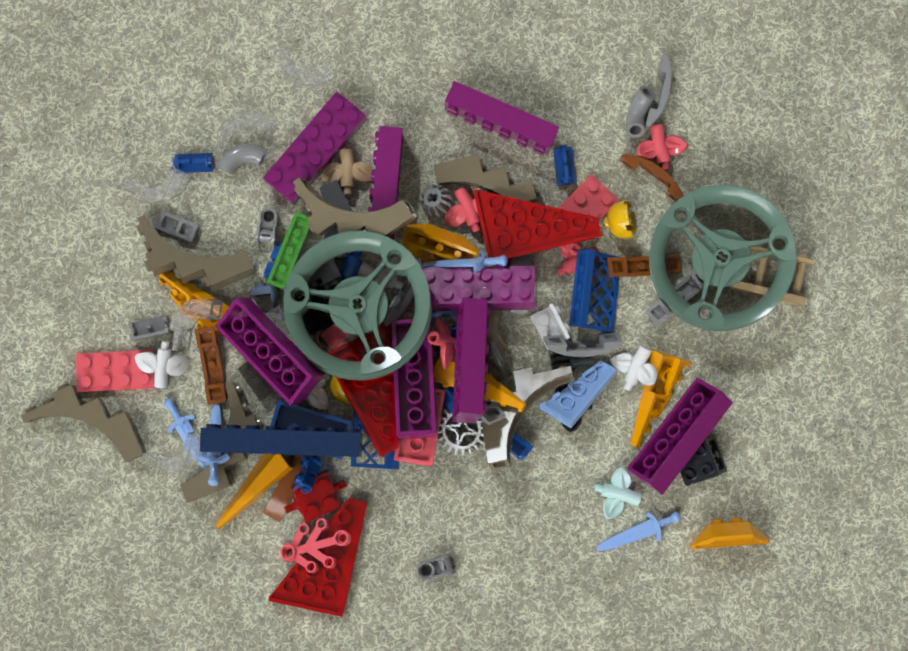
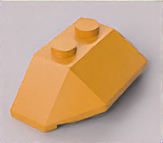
M431 224L407 225L401 241L402 245L415 258L421 259V264L430 261L477 258L479 250L465 237Z
M731 518V522L724 523L723 519L711 520L712 524L705 525L690 543L689 547L693 550L769 544L770 539L750 522L743 521V518Z

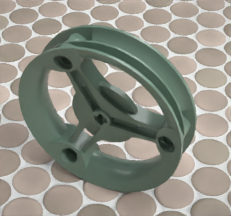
M734 185L703 187L686 194L672 204L664 213L655 229L649 254L651 279L658 296L666 307L686 323L711 331L737 330L754 324L765 317L786 294L796 267L794 237L782 213L760 194ZM711 204L737 205L757 215L767 225L771 233L766 239L745 241L739 234L730 230L718 229L710 231L694 217L695 210ZM678 213H684L687 219L684 221L677 220L676 215ZM690 222L704 235L699 240L686 228ZM679 230L694 245L692 263L696 274L703 281L700 302L692 305L677 293L666 269L665 256L667 244L672 232ZM779 240L783 242L784 248L781 250L776 249L774 241ZM767 244L768 252L751 255L749 248ZM719 254L727 258L724 260V263L721 260H717ZM772 256L778 262L774 281L766 294L755 304L744 310L722 314L716 305L723 288L735 285L741 281L747 274L751 262ZM709 285L718 287L713 305L704 302ZM700 310H709L710 317L707 319L702 318Z
M349 231L330 236L318 242L298 260L290 273L284 292V316L292 339L313 365L332 376L342 379L370 380L396 371L417 353L430 327L432 301L428 282L420 264L404 246L378 233ZM365 251L379 254L382 257L383 261L367 277L357 276L345 279L334 290H313L307 285L319 267L338 255L348 252ZM399 257L401 260L398 264H392L390 262L391 259ZM387 268L391 272L379 285L375 280ZM396 275L407 276L415 299L412 324L406 336L394 349L383 347L379 326L385 320L388 311L385 290ZM305 294L304 300L300 302L296 301V296ZM312 296L329 298V305L312 303ZM361 302L362 308L359 309L357 307L356 309L355 304ZM309 309L330 313L333 322L340 330L351 335H358L367 351L362 361L342 360L322 350L309 335L303 320L304 314ZM374 332L379 347L370 350L365 334ZM379 355L385 358L381 364L374 363V359Z

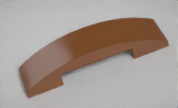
M623 154L619 159L620 162L633 171L640 166L669 187L665 194L675 202L684 196L674 179L655 163L642 157Z
M679 253L666 254L667 273H681ZM649 256L607 258L609 277L651 276Z
M211 326L194 329L205 380L204 387L207 404L227 402L223 366L215 328Z
M295 455L290 463L293 469L282 477L263 513L278 522L281 521L285 514L284 506L289 505L294 498L290 487L295 485L293 480L302 468L300 463L303 457L308 455Z

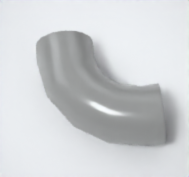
M641 86L638 89L627 113L626 133L632 138H638L644 134L646 115L656 98L654 91L646 86Z
M253 144L237 145L223 155L217 167L233 175L236 169L243 163H252L260 166L268 150Z

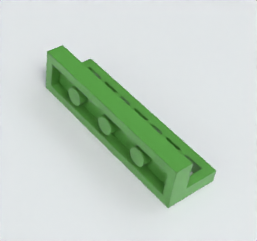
M296 211L266 282L278 287L280 290H283V287L287 284L309 230L308 216Z

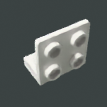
M553 303L530 316L547 351L550 349L547 348L543 336L562 335L564 340L567 341L571 333L567 323L563 324L561 320L562 313L559 307H554Z

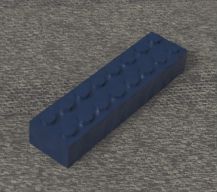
M206 424V428H201L200 452L362 457L363 433H358V429L345 428V432H339L337 428H325L324 432L319 431L317 427H306L305 431H300V427L286 426V430H280L278 426H266V430H263L261 426L246 425V429H241V425H226V428H221V425Z

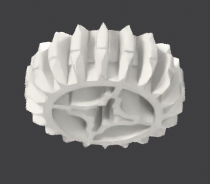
M445 409L444 413L447 416H441L443 423H440L442 428L439 430L442 436L437 439L438 441L445 440L441 445L442 448L448 444L450 447L447 449V452L450 453L452 448H454V455H457L458 450H462V456H465L466 449L472 454L471 447L473 446L476 450H479V446L476 443L484 444V441L480 439L481 436L484 437V433H482L483 426H481L482 420L476 422L478 431L469 428L464 423L465 428L472 433L463 432L459 440L458 432L451 427H460L462 422L456 425L448 424V420L453 415ZM445 429L456 433L457 439L455 444L448 440ZM465 435L476 436L472 443L461 446Z

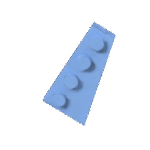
M600 360L585 371L579 379L570 382L564 390L558 391L549 401H544L540 404V409L569 428H572L617 374V370Z

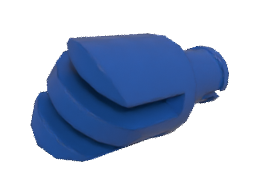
M363 251L351 252L344 258L340 268L343 280L358 276L359 269L363 263L360 259Z

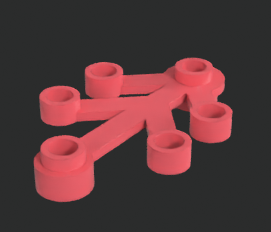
M319 518L316 521V527L304 545L299 546L304 535H308L311 532V526L307 523L299 525L294 539L291 543L283 545L280 554L284 561H296L305 567L307 572L316 573L319 569L318 563L308 561L300 554L307 552L321 561L326 568H334L337 563L336 559L326 556L318 549L336 544L347 546L351 541V535L348 531L339 530L335 533L334 537L317 541L322 531L329 527L327 519ZM324 521L325 525L321 528L320 523ZM306 525L307 531L303 532V527ZM343 535H346L345 542L342 541ZM292 549L293 554L292 556H289V550ZM329 559L332 560V564L330 566L328 565ZM313 563L314 569L311 571L310 565Z

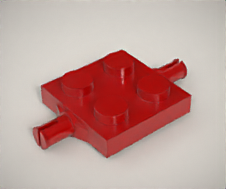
M324 471L317 476H313L316 480L312 491H309L308 494L303 493L301 488H297L294 491V485L291 486L294 503L284 506L286 514L298 510L304 522L307 523L340 508L341 505L337 498V491L347 487L344 479L333 484L328 473Z

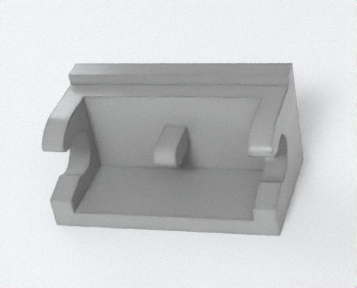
M168 315L128 324V327L131 329L130 339L134 342L172 334Z

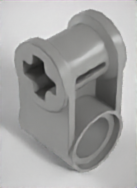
M265 208L260 213L255 236L256 243L266 242L271 243L273 246L276 244L279 215L273 208ZM269 212L274 213V219L271 222L265 220V216Z
M451 553L421 562L417 567L418 575L422 579H431L455 573V569L452 568L450 561ZM423 565L431 567L429 575L421 574L420 569Z

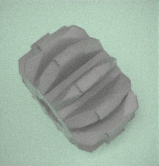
M432 184L431 189L425 188L426 193L421 194L423 199L420 201L423 211L433 217L435 215L441 217L442 212L447 213V207H452L449 202L453 200L450 191L440 184L438 186Z

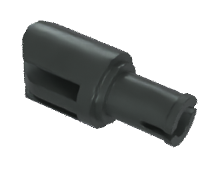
M558 353L550 354L551 370L557 369L560 366H571L572 370L575 371L576 367L593 366L594 364L593 356L571 357Z

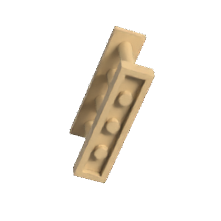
M758 246L749 248L750 252L758 254L768 252V249ZM799 254V256H796L798 269L793 290L790 293H786L780 302L802 307L806 302V297H802L800 293L806 265H814L815 260H811L808 255ZM769 257L760 259L756 280L753 284L745 283L746 280L743 278L737 284L727 287V289L763 297L769 289L765 288L763 284Z

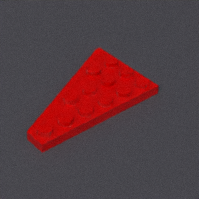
M477 189L473 190L488 258L505 255L507 259H512L603 237L598 217Z
M392 323L388 326H379L383 347L393 349ZM374 332L365 334L370 350L379 347ZM357 337L328 352V354L342 360L357 362L362 361L367 351L361 338ZM379 355L374 359V363L381 364L385 358ZM394 372L370 380L357 381L336 377L379 457L381 458L398 448V438L396 436Z
M348 498L330 520L328 529L323 530L317 539L319 541L334 537L335 533L339 530H345L350 533L351 541L347 546L336 544L318 549L326 556L336 559L337 563L334 568H326L321 561L306 552L302 556L308 561L317 562L319 565L318 571L316 573H309L305 567L296 563L269 596L268 601L343 617L368 502ZM346 535L342 536L343 542L346 541ZM331 559L328 560V565L330 566L332 564ZM313 563L310 565L311 571L314 569Z

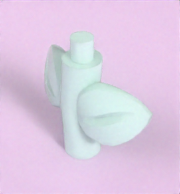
M620 467L613 473L611 484L604 483L600 485L596 483L594 491L600 492L601 496L606 497L603 503V513L606 519H613L622 514L625 502L637 507L639 506L642 494L629 489L632 483V476L625 467Z

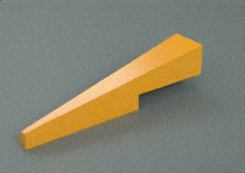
M170 270L160 274L161 279L158 282L169 287L172 291L169 295L183 313L198 323L196 329L214 326L218 338L221 332L215 326L229 306L190 282L183 284L181 278L177 280L175 273Z
M652 350L649 363L657 369V379L653 385H644L631 445L637 448L641 447L640 442L644 432L649 434L651 431L649 424L654 417L659 418L673 395L672 389L675 382H681L683 377L680 374L685 366H691V361L665 352Z
M455 351L454 358L447 370L443 369L441 355L434 365L435 381L442 383L445 388L454 387ZM488 373L484 375V382H487V392L484 394L485 401L489 402L491 399L500 402V406L506 407V405L518 408V412L525 410L526 403Z
M263 454L216 522L218 529L223 528L266 494L265 491L293 469L284 455Z

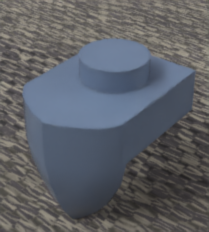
M259 283L255 284V287L250 288L252 297L271 295L273 309L276 308L279 298L278 287Z

